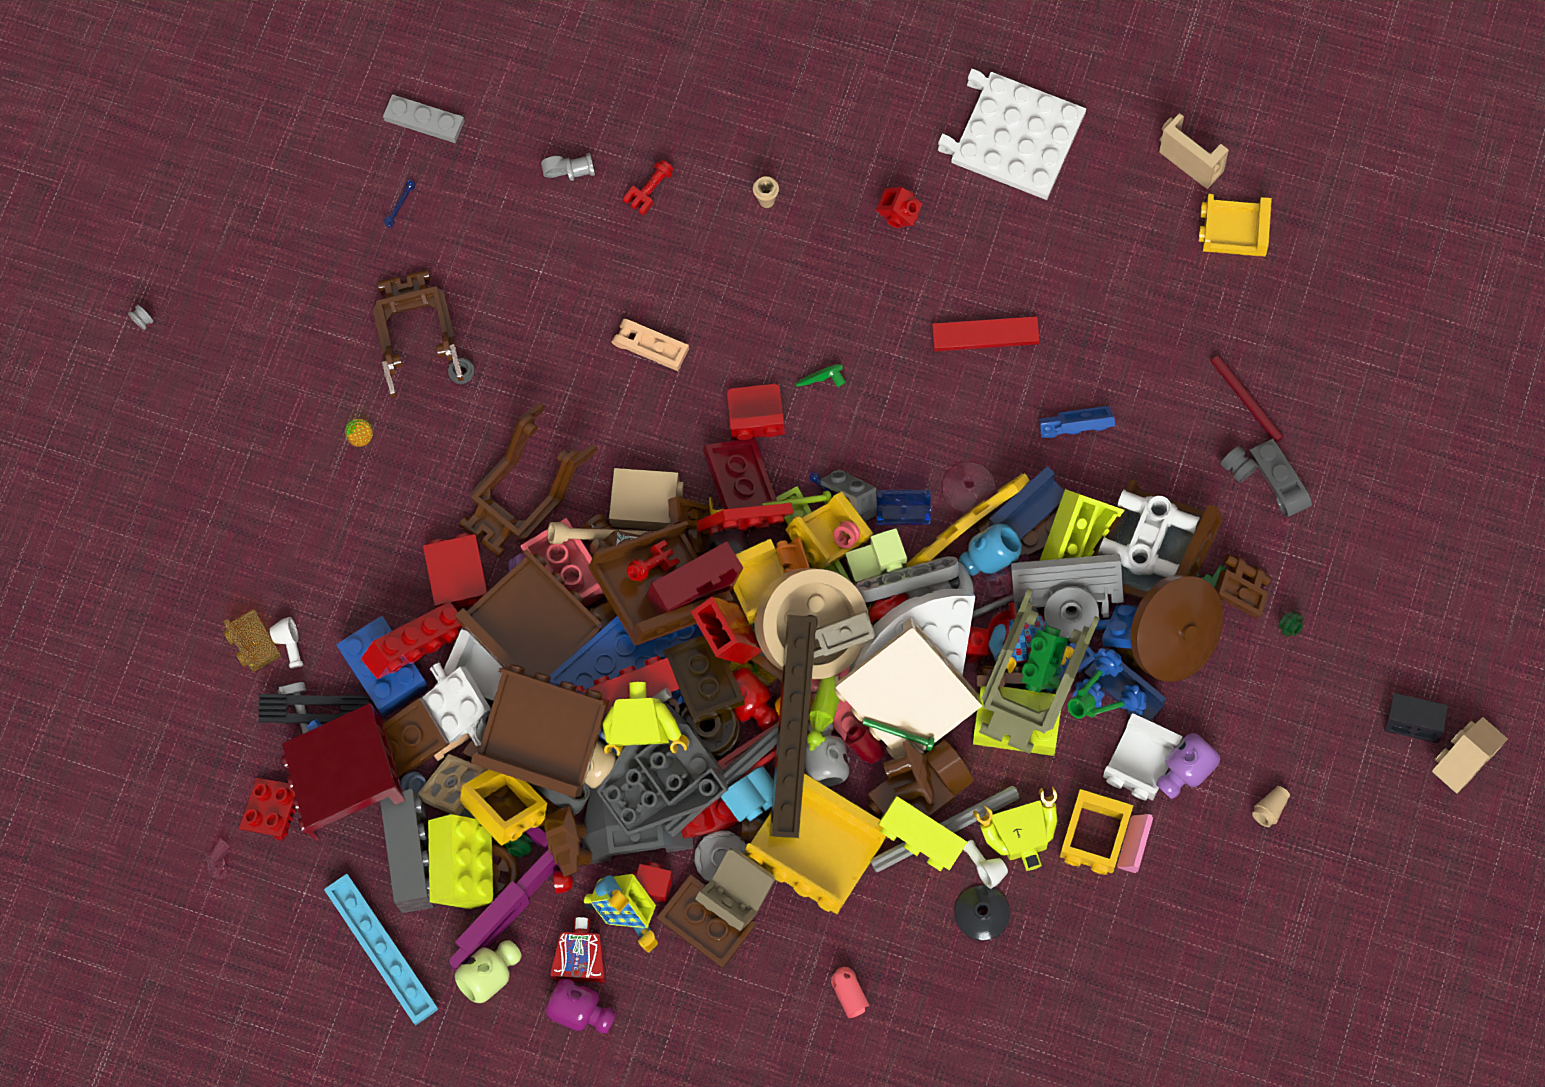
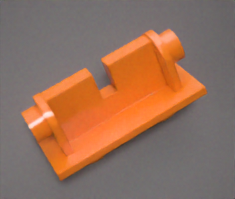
M797 537L789 544L785 540L777 543L776 553L778 554L781 566L788 567L783 571L784 573L799 568H810L800 537Z

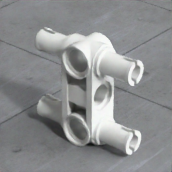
M1123 490L1118 506L1140 513V521L1130 544L1125 546L1104 537L1098 554H1120L1121 564L1135 575H1152V573L1166 578L1175 575L1179 564L1177 565L1158 558V551L1168 527L1173 525L1194 534L1200 517L1177 510L1178 507L1170 503L1164 496H1147L1143 498ZM1154 508H1162L1166 513L1158 516L1152 510ZM1141 555L1147 561L1139 564L1133 560V557Z

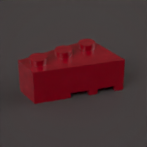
M725 542L669 574L661 575L652 580L646 597L656 614L661 615L728 590L731 593L743 570V566L729 543Z

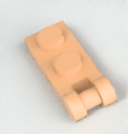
M623 319L619 334H616L612 340L613 345L621 349H627L676 371L679 370L689 350V345L628 319ZM630 334H636L634 340L628 339Z

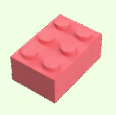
M567 518L560 521L569 528H573ZM547 529L521 545L523 554L526 549L532 555L538 553L547 563L545 568L550 573L556 571L565 581L563 586L569 592L575 590L582 597L584 602L581 604L584 607L605 596L588 567L592 557L580 539H568V541H564L562 544H550Z

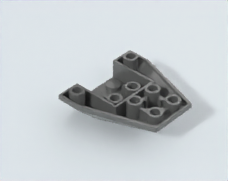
M663 702V704L666 705L674 717L681 734L689 739L687 750L685 751L681 744H677V753H672L670 750L671 740L667 744L626 745L614 763L612 770L597 790V793L627 836L707 808L729 790L723 770L693 727L666 702Z
M591 788L584 821L587 833L582 839L583 849L586 848L592 852V862L590 864L612 861V856L660 848H665L666 852L694 848L692 837L684 839L681 831L674 837L670 836L664 829L665 823L627 836L597 793L598 788Z

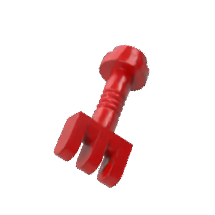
M664 160L654 164L653 167L656 171L641 190L632 186L623 198V202L629 204L635 197L631 204L634 210L643 203L639 209V213L642 216L654 204V201L649 197L654 188L664 177L670 179L672 176L671 172L674 169Z
M663 540L650 549L653 555L651 558L645 561L636 559L630 562L627 567V574L633 581H642L647 578L648 571L660 565L663 571L666 572L678 565L680 560L678 557L671 561L669 560V557L674 552L672 549L665 552L662 550L668 545L667 541Z

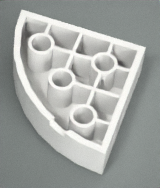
M943 589L920 597L916 596L890 610L873 626L876 637L864 643L858 658L850 665L849 672L903 631V623L912 618L963 675L975 595L968 589Z

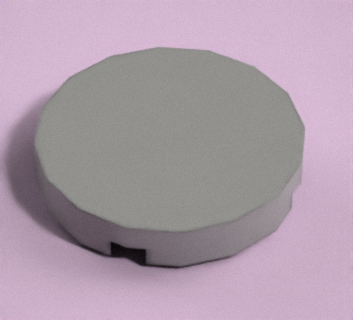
M718 830L706 835L698 844L695 850L694 861L698 873L705 881L710 882L713 879L730 848H736L744 854L746 844L736 834L730 831Z

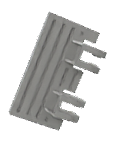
M1120 554L1011 563L1014 602L1023 601L1029 587L1033 589L1029 599L1030 603L1033 604L1031 610L1039 613L1037 607H1045L1048 598L1055 591L1064 587L1082 588L1088 591L1095 598L1096 602H1102L1101 614L1103 618L1109 617L1108 594H1111L1112 603L1123 602Z

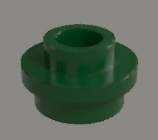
M1290 611L1281 619L1279 628L1285 637L1295 636L1302 630L1304 623H1302L1303 615Z
M522 834L517 840H510L505 843V846L512 855L522 857L523 855L530 854L532 841Z

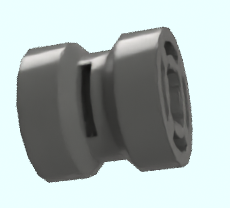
M1240 446L1234 448L1220 464L1225 470H1232L1233 478L1238 483L1245 481L1258 467V464L1253 459L1245 458V451Z

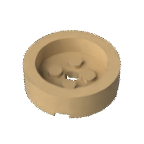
M799 568L779 576L766 588L759 600L760 604L755 618V633L764 655L772 664L783 671L787 615H812L817 617V629L865 611L867 607L858 589L842 575L817 568ZM818 639L815 640L814 649L821 647ZM865 642L827 656L821 655L813 658L812 679L827 678L844 671L858 658Z

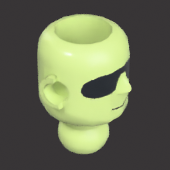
M510 940L501 942L496 952L482 947L459 966L455 972V981L468 999L475 1003H484L509 981L508 967L520 961L521 952Z

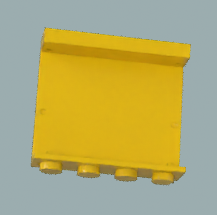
M804 773L799 838L770 836V813L752 842L747 844L744 855L773 874L775 880L782 883L786 882L794 887V890L799 895L815 900L823 910L838 914L887 836L880 832L883 827L878 825L880 821L878 818Z

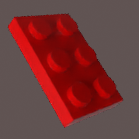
M792 503L724 509L696 521L698 532L709 531V535L725 531V529H741L746 531L751 526H754L755 530L770 528V524L784 522V517L794 512Z

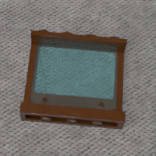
M1133 479L1130 480L1128 487L1123 489L1143 498L1158 496L1140 490L1136 480ZM1168 499L1170 503L1178 507L1177 510L1196 517L1198 516L1200 520L1194 534L1173 525L1168 527L1158 551V558L1177 565L1179 564L1175 574L1197 576L1223 521V517L1216 506L1208 504L1204 511ZM1118 506L1117 508L1123 509L1124 512L1120 517L1117 516L1108 528L1110 531L1105 538L1127 546L1132 541L1141 517L1140 513ZM1154 508L1152 510L1158 516L1166 513L1162 508ZM1102 537V538L1099 540V542H1098V548H1097V550H1096L1094 556H1101V555H1103V554H1098V553H1099V549H1100V546H1101V543H1102L1104 537ZM1141 555L1133 557V560L1139 564L1147 561ZM1121 564L1123 593L1139 599H1143L1153 586L1166 578L1152 573V575H1135Z

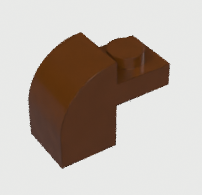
M939 739L934 743L931 751H923L927 755V764L953 796H956L974 782L968 768L946 740L941 741Z

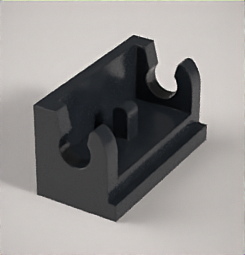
M1394 693L1389 705L1384 731L1439 743L1444 732L1448 705Z

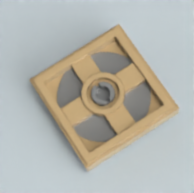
M448 754L416 796H420L421 801L459 816L465 808L460 802L462 785L487 771V769Z

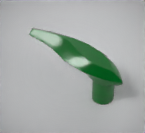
M835 364L808 375L795 383L796 387L824 381L831 377L838 388L846 383L840 373L843 365Z

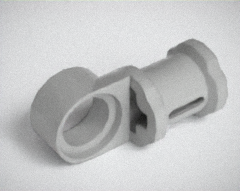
M587 153L585 157L572 160L569 158L564 159L561 156H552L541 162L543 175L548 178L568 174L570 181H573L575 177L588 174L595 176L590 153Z

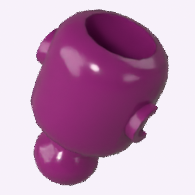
M562 979L556 984L545 1010L549 1019L571 1030L582 1031L590 1024L602 1034L609 1032L616 1017V1012L613 1009L597 1006L599 994L596 991L586 987L585 984H579L570 979Z

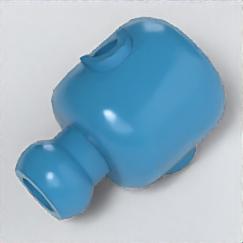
M998 523L972 537L968 551L962 553L958 561L965 566L970 576H974L980 571L993 574L1018 560L1021 554V542L1017 533L1011 527Z

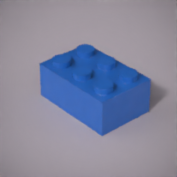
M380 616L336 645L384 718L429 688L414 663H408L397 672L389 673L377 680L361 660L374 640L392 631L383 616Z

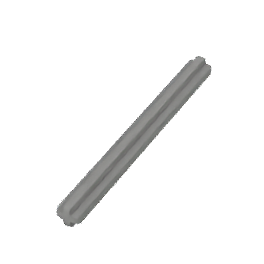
M1011 786L939 824L955 833L977 821L973 816L974 810L978 812L979 817H983L986 814L984 805L993 813L1020 798L1019 793L1014 786ZM903 842L872 858L871 865L876 872H880L913 853L904 848L906 842Z

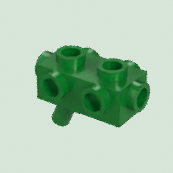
M1045 625L1044 630H1038L1037 634L1033 637L1029 659L1022 669L1023 677L1021 682L1026 683V689L1041 693L1042 689L1053 690L1054 688L1057 691L1061 679L1058 677L1061 672L1060 665L1069 638L1060 635V629Z

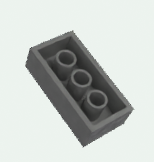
M412 789L403 791L406 801L397 805L389 797L380 800L393 898L401 913L434 908V903L430 902L429 852L426 850V846H429L428 829H425V825L422 823L423 819H427L426 809L421 801V797H416Z

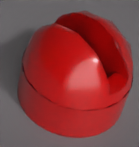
M561 871L553 872L555 893L569 891L573 886L572 876L564 877Z

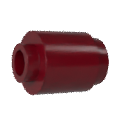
M855 724L847 731L845 742L862 761L873 764L883 756V743L875 739L868 726Z

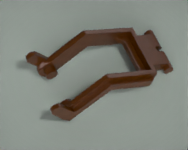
M428 270L407 274L408 283L404 284L401 283L400 276L378 281L380 292L386 291V298L376 301L373 313L383 352L382 365L391 398L397 397L392 375L396 373V368L403 367L400 354H394L387 323L392 315L425 306H430L437 310L443 343L436 345L438 357L446 356L447 361H453L458 381L464 380L456 351V340L445 294L437 286L426 287L425 281L431 280Z
M541 402L518 418L505 456L471 492L473 504L477 506L475 514L470 519L464 517L459 522L463 529L471 535L475 534L477 539L485 533L486 536L482 539L481 543L497 557H501L504 554L505 549L502 546L512 536L520 543L531 537L564 500L576 468L591 458L597 451V447L593 444L581 453L576 449L570 452L564 449L557 457L561 465L548 497L527 520L518 521L492 500V490L520 461L528 437L533 436L537 431L538 426L534 424V421L546 407Z

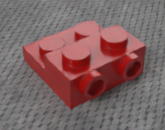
M720 797L681 830L683 838L687 839L718 830L729 829L738 822V819Z

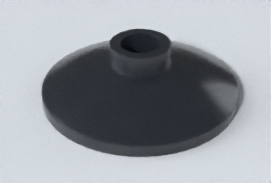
M982 885L972 887L966 890L956 903V923L959 929L972 939L979 941L994 939L1006 929L1009 923L1010 907L1008 901L995 888L990 889ZM986 907L988 913L980 915L977 912L978 908Z

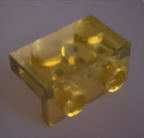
M254 609L231 623L228 619L223 621L227 627L223 633L230 645L236 643L240 651L235 654L243 667L248 665L252 672L281 657Z

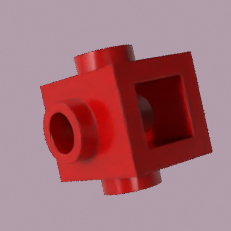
M903 187L885 188L875 211L887 219V223L892 227L913 226L918 218L922 203L915 198L913 192Z

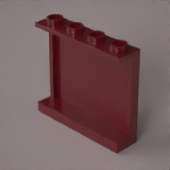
M371 703L282 743L285 754L282 756V761L290 773L287 780L296 795L293 798V803L301 814L298 822L303 833H309L315 842L319 841L317 829L389 797L395 805L406 801L382 718Z

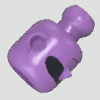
M1191 733L1184 737L1177 746H1173L1174 749L1165 758V763L1171 770L1166 775L1160 776L1156 785L1171 799L1179 795L1180 789L1185 783L1190 787L1199 786L1220 762L1218 752L1196 733Z

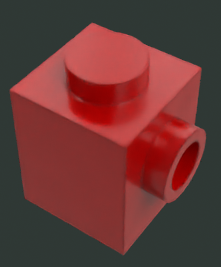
M647 862V865L639 864L638 871H633L632 874L652 900L667 903L673 880L672 871L664 870L662 865L653 862Z

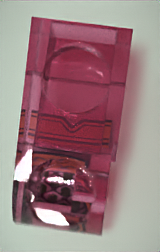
M1027 553L1020 555L1014 563L1030 562ZM1011 564L996 573L982 574L990 597L1014 593Z

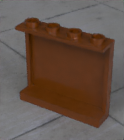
M687 521L678 524L670 523L661 530L655 532L652 530L647 531L638 538L632 540L630 538L624 539L617 545L609 548L603 546L594 552L588 566L635 646L697 624L691 611L710 598L708 597L657 615L646 597L652 580L661 575L665 576L698 558L684 534L688 526ZM666 540L668 545L662 550L665 552L672 549L674 554L669 557V560L671 561L678 557L680 563L666 572L658 565L648 571L646 579L642 581L631 580L627 574V567L630 562L636 559L645 561L651 558L653 555L650 549L659 542ZM729 590L713 596L728 602H733L734 600Z
M526 549L524 551L526 557L467 612L462 608L455 617L458 623L502 667H509V664L524 667V673L533 676L535 672L551 675L603 629L600 623L602 618L593 608L587 610L581 604L584 600L575 590L569 592L563 586L565 581L556 571L550 573L545 568L547 563L538 553L532 555Z
M509 664V667L499 668L498 672L502 673L479 751L473 754L471 764L574 798L581 796L610 700L602 698L603 693L592 689H587L586 693L576 690L577 685L562 680L560 684L551 682V676L535 672L534 676L524 673L525 668L518 665Z

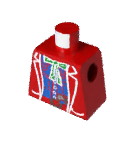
M574 918L573 933H560L551 969L553 981L570 979L575 982L606 983L602 939L600 934L590 933L591 919Z

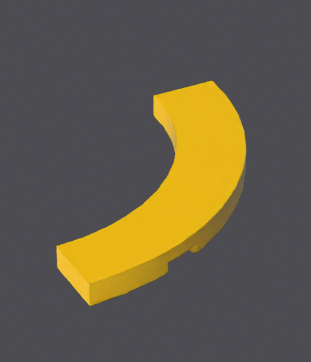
M1025 473L1021 474L1000 488L997 494L979 503L937 536L933 544L924 547L907 563L906 567L931 561L973 524L1020 492L1030 481Z

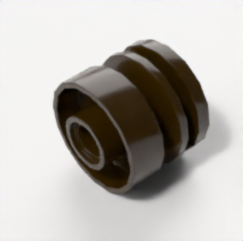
M686 707L681 713V716L693 727L716 760L724 758L738 746L742 732L740 722L732 709L694 724ZM710 725H715L711 732H706Z

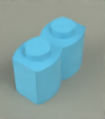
M761 766L730 786L729 790L721 798L739 822L745 818L750 822L763 812L760 808L763 807L767 811L772 807L774 780L765 768Z

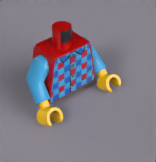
M1022 601L1009 603L1011 619L996 622V627L988 643L996 662ZM1041 615L1037 616L1033 626L1025 623L1006 667L1009 673L1015 668L1016 662L1028 661L1032 650L1031 641L1033 637L1037 634L1038 630H1044L1045 625H1048ZM1066 646L1061 665L1065 664L1066 657L1070 661L1074 651L1072 647Z

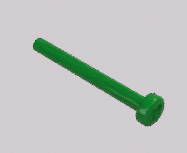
M864 718L862 722L863 725L925 745L926 750L929 751L932 750L935 742L933 737H929L928 740Z

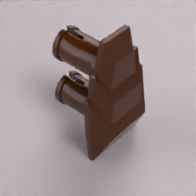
M913 741L903 742L905 755L884 762V769L890 779L912 770L915 781L894 788L895 796L905 802L922 796L923 798L925 797L927 803H935V792L931 783V772L927 764V755Z
M566 806L545 815L544 824L549 854H552L556 865L558 864L563 876L567 877L578 872V865H590L592 862V852L586 848H579L580 838L583 839L586 836L587 829L583 823H576L571 806Z

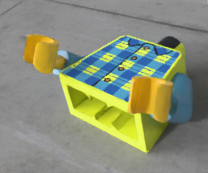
M633 874L615 877L607 875L598 880L593 894L585 896V908L587 910H596L605 923L609 925L633 927L638 936L641 937L638 940L639 944L649 953L658 945V941L649 927L656 907L655 903Z

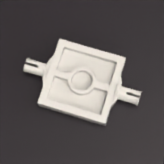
M440 663L433 665L430 670L438 682L422 699L426 702L449 743L455 742L464 734L469 733L475 746L481 745V742L476 737V729L484 713L490 711L491 708L466 666L459 667L447 676Z

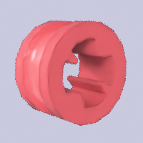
M850 521L842 522L833 531L834 541L842 548L852 547L860 538L859 528ZM843 531H845V534L849 533L850 538H848V535L845 537Z

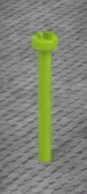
M824 491L823 495L762 503V506L792 503V506L822 501L828 504L832 496L830 491Z

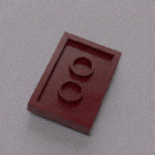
M755 438L705 445L703 452L723 509L762 506V503L777 501Z

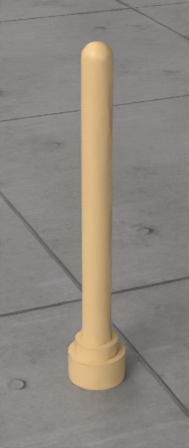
M551 522L548 527V540L550 544H562L564 541H568V539L604 540L615 530L569 528L562 522ZM619 530L637 535H642L645 532H647L636 530Z

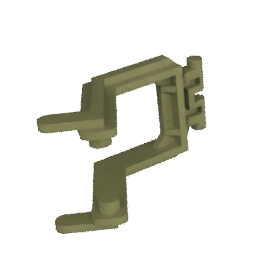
M1029 587L981 699L984 708L993 711L994 714L989 725L983 722L979 733L1000 742L1004 734L1011 736L1008 745L1028 754L1031 753L1034 746L1033 743L1029 742L1033 730L1035 729L1045 734L1046 731L1053 729L1100 619L1094 616L1090 628L1084 626L1082 632L1077 629L1073 630L1069 641L1076 644L1050 708L1037 712L1002 696L999 684L1025 623L1033 626L1039 614L1031 610L1033 604L1029 602L1033 589Z

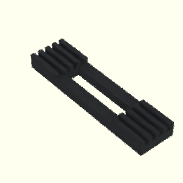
M259 694L258 722L309 724L317 719L321 724H326L369 704V695L304 696ZM287 705L341 706V714H286Z

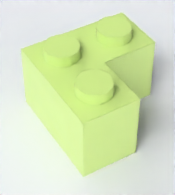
M896 528L871 536V545L845 553V561L855 587L862 580L907 568V557Z

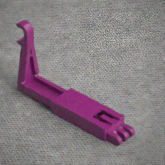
M539 827L529 828L523 833L545 853L516 884L512 881L455 941L459 950L449 960L454 972L480 948H488L530 904L528 898L558 867V864L556 865L552 854H549L546 833Z

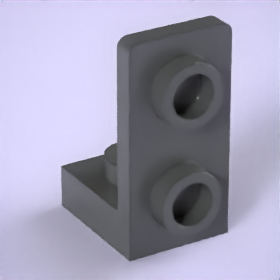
M842 470L833 471L821 479V485L837 493L842 491L845 497L849 498L850 503L864 522L878 515L875 486Z

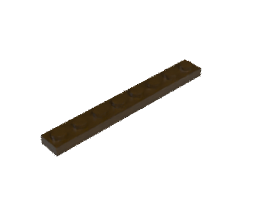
M787 615L770 836L799 838L817 617Z

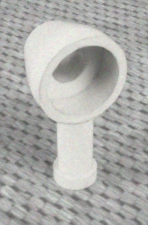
M291 617L284 618L270 627L272 641L275 644H286L290 668L301 667L303 662L300 660L297 647L298 631L296 624Z
M970 840L963 850L968 853L976 864L977 872L983 883L991 889L998 885L1008 873L1007 867L1000 858L986 860L975 846L976 843Z

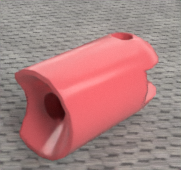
M849 967L838 968L831 978V983L847 1017L853 1018L863 1014L865 1007L870 1005L857 981L855 972Z

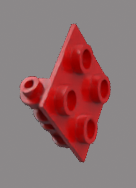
M256 778L239 829L272 835L274 839L283 841L284 837L288 836L287 832L290 827L288 821H293L294 819L290 816V813H296L294 809L296 807L293 803V798L296 795L289 783Z

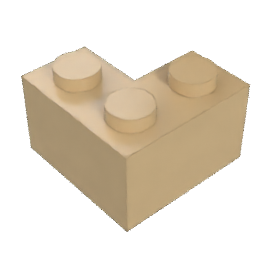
M1484 717L1476 724L1470 721L1451 740L1454 744L1449 751L1445 748L1437 756L1435 761L1438 762V765L1432 772L1454 792L1458 793L1482 766L1496 754L1508 738Z

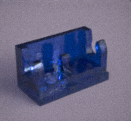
M877 490V525L931 524V490Z

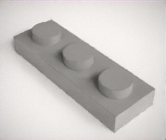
M393 94L383 115L386 122L456 143L465 122L462 116Z

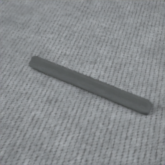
M779 721L723 771L728 788L777 744ZM704 809L666 822L664 824L665 831L674 837Z

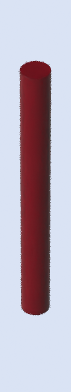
M1219 355L1211 360L1214 367L1276 443L1284 437L1222 358Z

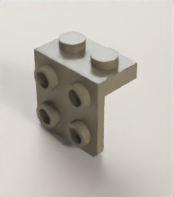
M730 848L713 879L699 891L695 900L724 919L730 926L741 931L756 916L775 882V877L736 848Z

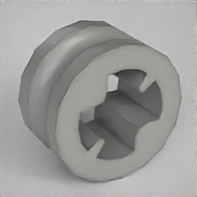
M137 305L135 306L136 310L134 312L130 311L128 315L142 330H145L146 324H152L154 321L142 307Z

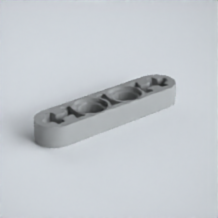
M943 557L862 580L856 584V588L865 602H872L954 579L959 576L960 567L956 557Z

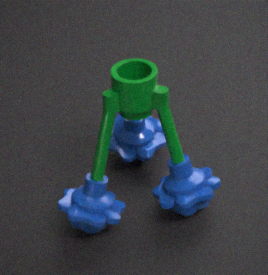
M1099 649L1098 653L1093 655L1096 660V673L1090 679H1084L1083 683H1076V691L1067 705L1069 713L1077 719H1081L1086 715L1093 718L1099 713L1122 708L1128 710L1130 716L1132 713L1141 716L1143 710L1146 709L1147 696L1139 689L1138 685H1125V691L1121 692L1122 698L1119 699V702L1102 706V698L1105 696V693L1100 690L1101 685L1096 681L1105 674H1111L1116 677L1119 672L1123 671V667L1121 666V656L1114 650Z

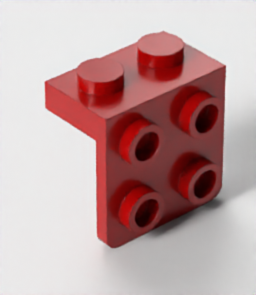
M777 384L731 388L728 390L732 440H749L756 437H775L785 434L780 387Z

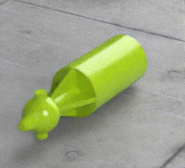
M835 676L820 679L809 714L813 730L807 735L810 751H813L822 742H826V737H823L821 733L829 724L833 723L840 701L834 691Z

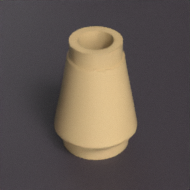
M767 176L759 178L753 185L754 195L762 207L769 208L773 206L779 192L778 183L773 178Z
M1277 786L1254 806L1255 811L1252 813L1254 819L1265 827L1276 824L1290 797L1289 792L1283 787Z

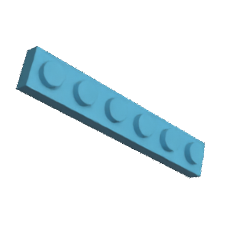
M348 874L324 889L415 1026L439 1010Z

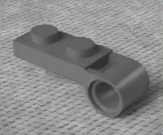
M1274 439L1250 449V457L1258 464V469L1276 495L1278 506L1286 518L1312 506L1307 490Z

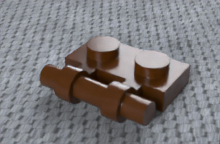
M1227 553L1223 558V563L1229 566L1230 571H1220L1215 590L1224 602L1254 618L1261 617L1269 592L1260 587L1261 584L1268 586L1271 582V577L1265 574V571L1260 567H1252L1247 564L1246 560L1240 556L1234 557ZM1242 574L1248 576L1249 581L1243 579Z

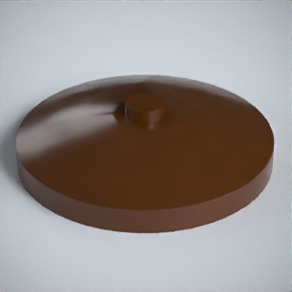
M1175 574L1161 580L1148 591L1136 610L1131 627L1133 656L1145 673L1162 681L1175 682L1192 676L1207 663L1218 645L1223 628V607L1215 588L1197 576Z

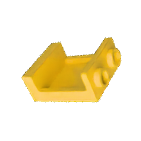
M1208 194L1207 202H1202L1200 216L1205 218V226H1200L1199 242H1203V251L1266 257L1269 244L1272 198L1261 197L1260 203L1257 204L1213 200L1214 194Z
M842 491L834 495L828 504L802 518L800 516L795 517L786 528L792 541L800 537L808 563L817 569H824L845 557L846 552L861 548L873 534ZM844 521L853 522L860 530V538L850 548L838 546L833 539V531ZM843 531L844 536L848 535V538H850L849 533L845 534V531Z
M771 539L736 554L743 566V570L733 589L750 625L755 623L760 604L759 600L762 594L775 579L784 574V568L781 566Z

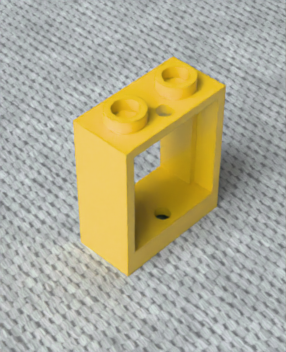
M488 769L462 785L461 804L501 846L510 840H517L523 832L531 827L539 826L545 819L547 802L526 781ZM505 785L528 807L506 822L484 800L485 797Z
M1080 789L1060 857L1065 859L1064 862L1073 866H1080L1081 864L1090 866L1092 871L1099 874L1113 873L1133 805ZM1082 808L1122 820L1110 859L1070 847Z

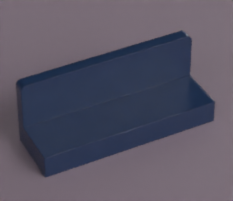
M1048 466L1044 468L1020 492L989 518V527L998 523L1006 524L1017 533L1021 541L1060 505L1064 490L1054 481L1055 473Z
M1095 661L1084 672V676L1088 679L1096 673L1097 666ZM1123 662L1121 663L1123 671L1119 672L1116 677L1111 674L1099 677L1096 682L1100 683V689L1116 702H1119V699L1122 698L1121 692L1125 691V685H1138L1139 689L1147 696L1146 709L1143 710V714L1140 717L1148 721H1152L1165 706L1166 698Z

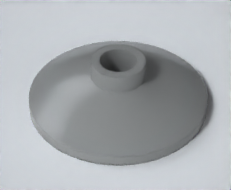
M1064 587L1055 591L1048 598L1044 608L1046 623L1051 627L1060 629V635L1067 638L1071 637L1074 629L1082 632L1084 626L1090 628L1094 616H1099L1098 604L1095 598L1088 591L1079 587ZM1068 606H1075L1076 610L1069 612L1066 608Z

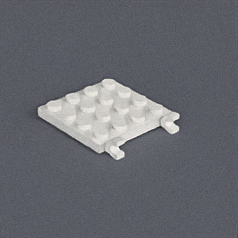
M971 69L967 86L982 90V93L960 142L957 143L953 138L942 134L938 142V151L952 155L951 163L1047 200L1084 118L1086 108L993 72L990 73L989 78H986L981 72Z

